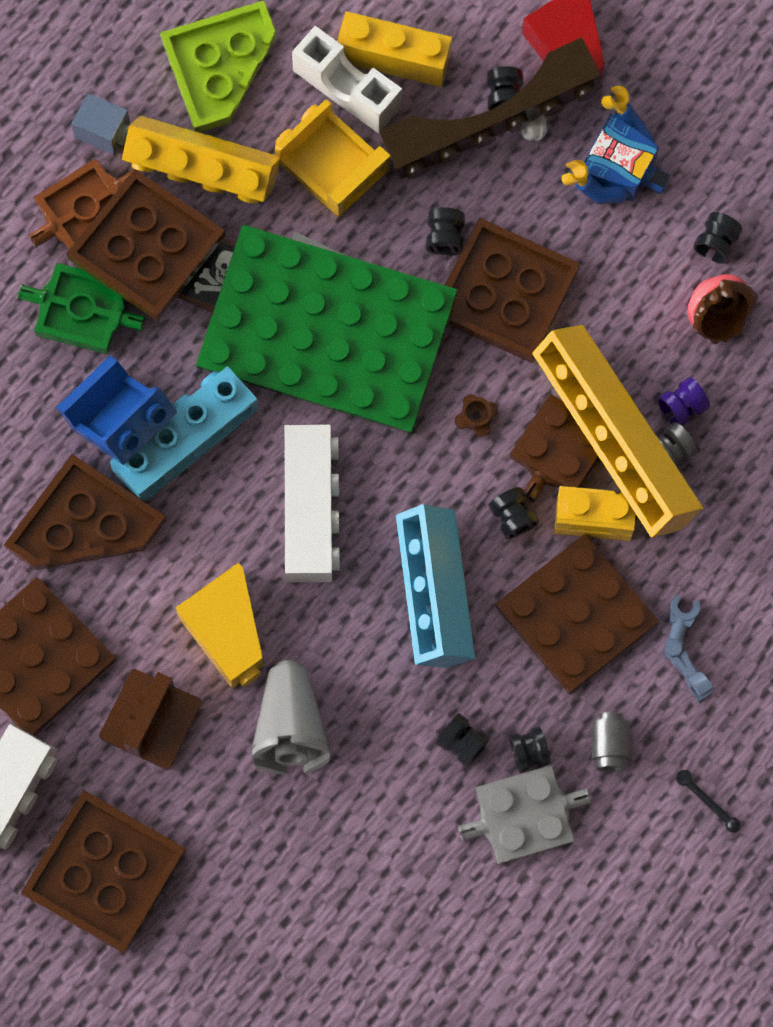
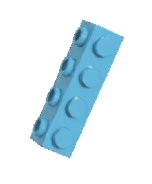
M228 366L220 373L218 371L210 373L201 382V388L191 396L186 394L180 397L173 404L177 413L124 465L114 459L110 461L113 473L133 495L146 502L258 411L257 398Z
M423 504L397 514L396 521L415 665L448 668L475 659L455 510Z

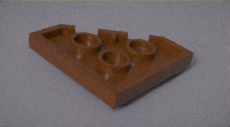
M71 454L5 542L4 547L36 570L140 552L147 548L166 522V516Z

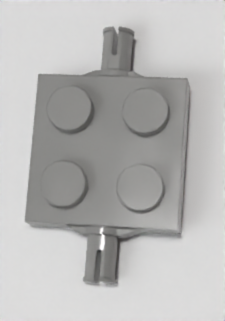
M550 765L475 787L480 804V820L458 825V831L460 833L475 829L474 831L461 834L462 842L485 835L492 845L497 864L574 842L568 822L569 810L590 805L591 801L590 797L574 801V799L588 795L586 788L564 795L557 785L552 766Z

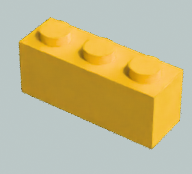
M345 11L337 42L344 46V54L353 66L368 70L374 68L381 73L438 87L443 85L451 57L452 37Z

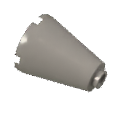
M281 661L268 672L251 755L252 759H254V765L258 769L269 773L289 774L287 766L304 765L303 773L312 772L322 768L330 761V746L308 671L296 661Z

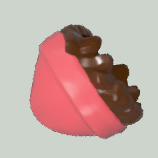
M724 274L708 278L696 287L691 296L687 310L688 319L694 330L713 344H717L720 341L727 342L729 338L741 335L747 317L751 315L757 304L758 294L736 275Z

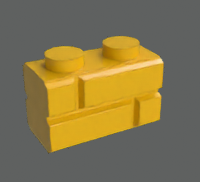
M560 486L556 502L554 534L583 536L585 534L591 538L630 541L634 532L636 513L622 492L616 494L615 491Z

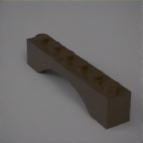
M583 37L548 52L540 69L529 83L511 99L492 110L472 117L453 120L428 119L411 115L379 130V133L400 179L405 177L415 179L424 175L429 170V167L442 162L446 164L457 160L462 156V152L474 146L476 148H483L490 145L496 140L498 135L507 131L514 133L523 130L533 119L542 115L544 117L553 116L562 111L564 105L575 100L582 102L594 97L598 90L603 88L601 76Z

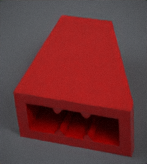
M551 0L524 18L522 34L543 61L548 52L583 37L602 80L605 63L590 0Z

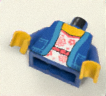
M613 86L611 91L615 94L616 101L611 96H603L601 103L606 109H615V115L610 113L584 162L582 160H574L566 163V166L574 174L567 173L562 175L564 185L577 184V189L597 204L622 203L625 200L633 202L641 186L662 194L671 174L653 166L659 147L633 107L627 104L629 101L627 89L623 86Z

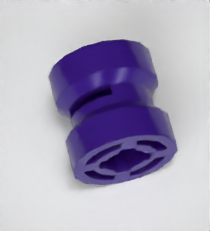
M688 377L680 382L675 392L667 391L657 398L659 408L664 415L673 411L675 417L669 420L671 424L677 422L684 426L689 422L690 415H700L710 408V402L706 393L692 377Z

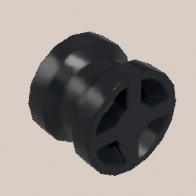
M540 726L532 728L528 734L520 735L519 733H513L509 735L511 750L520 773L528 771L529 767L534 764L545 766L551 763L548 746Z

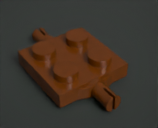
M552 394L548 396L510 453V459L525 467L532 476L524 489L527 498L529 496V501L535 502L545 485L558 488L560 486L581 488L600 459L564 402Z

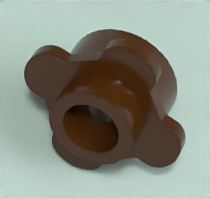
M473 394L467 395L463 399L461 413L455 417V424L459 429L468 428L475 431L477 436L485 437L490 433L489 425L492 418L498 415V407L495 403L488 402ZM474 413H479V414H480V418H478V419L474 418V417H473V414H474Z

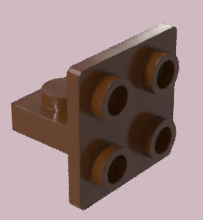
M132 669L99 737L110 745L165 770H169L193 724L202 701L200 698L176 688L171 677L157 672L154 678L139 670Z

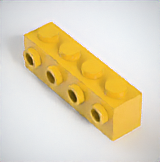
M140 116L129 125L122 160L132 163V167L139 171L153 172V170L167 173V178L176 182L194 181L201 183L202 188L214 193L228 191L238 194L237 198L241 201L258 203L259 201L264 202L272 193L281 157Z

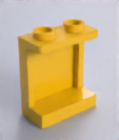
M325 99L319 106L316 104L312 105L302 116L301 122L293 130L290 128L285 130L275 143V155L281 157L280 165L338 218L390 170V154L381 146L376 150L369 146L333 113L332 103L328 99Z

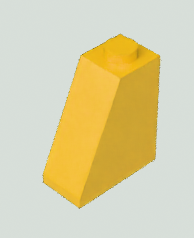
M238 562L176 607L178 618L232 689L238 684L246 687L253 683L262 674L259 669L264 666L243 567Z

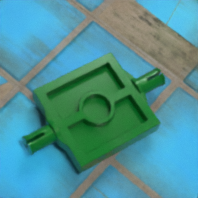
M56 263L51 280L43 290L24 284L20 287L21 291L19 290L18 300L39 304L40 314L34 329L35 335L38 337L108 355L114 334L120 326L141 332L145 324V316L124 311L125 299L83 269Z

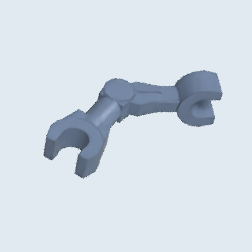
M675 595L670 603V625L672 627L665 644L664 655L682 673L689 690L696 700L701 702L712 695L711 690L714 687L702 672H698L689 660L687 652L682 649L686 631H690L700 614V602L695 600L692 611L683 613L678 608L681 596Z

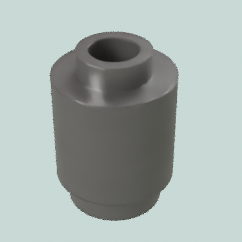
M606 712L599 714V719L591 722L592 760L596 761V770L605 772L627 770V761L631 760V722L623 719L622 713Z

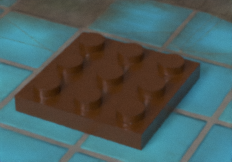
M134 169L66 255L72 263L150 317L159 321L226 234L225 230Z
M479 217L445 283V286L455 288L458 291L447 325L533 363L535 357L532 353L545 339L580 269L581 263Z
M585 534L495 605L569 695L659 623V620Z
M38 577L34 578L0 609V709L17 727L36 736L117 661L116 657Z
M83 790L21 891V894L125 955L186 853V848Z

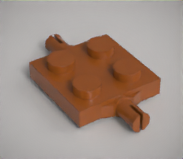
M95 158L34 196L36 205L45 216L46 224L28 234L31 242L38 248V246L55 236L56 239L64 243L67 249L70 250L133 170L116 180L113 176L106 173Z

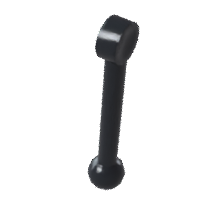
M681 770L678 772L676 781L679 785L687 786L725 822L727 831L732 833L739 831L741 827L740 821L726 814L692 781V775L689 771Z

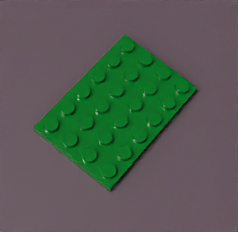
M242 224L196 367L209 372L218 371L220 373L228 366L242 382L412 434L458 291L452 287Z

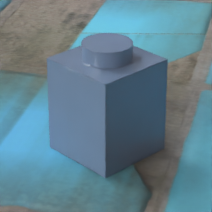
M87 93L71 125L76 139L114 155L119 145L125 146L130 120L127 109Z

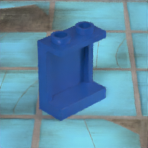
M111 356L105 359L56 407L69 426L78 435L122 465L133 457L177 413L161 389L156 386L149 389L130 377L119 361Z

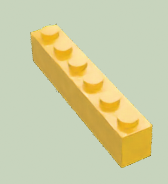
M584 325L552 330L532 354L650 537L654 538L682 530L703 509V506Z

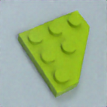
M264 0L160 32L165 52L195 132L200 133L231 122L275 41L276 31Z

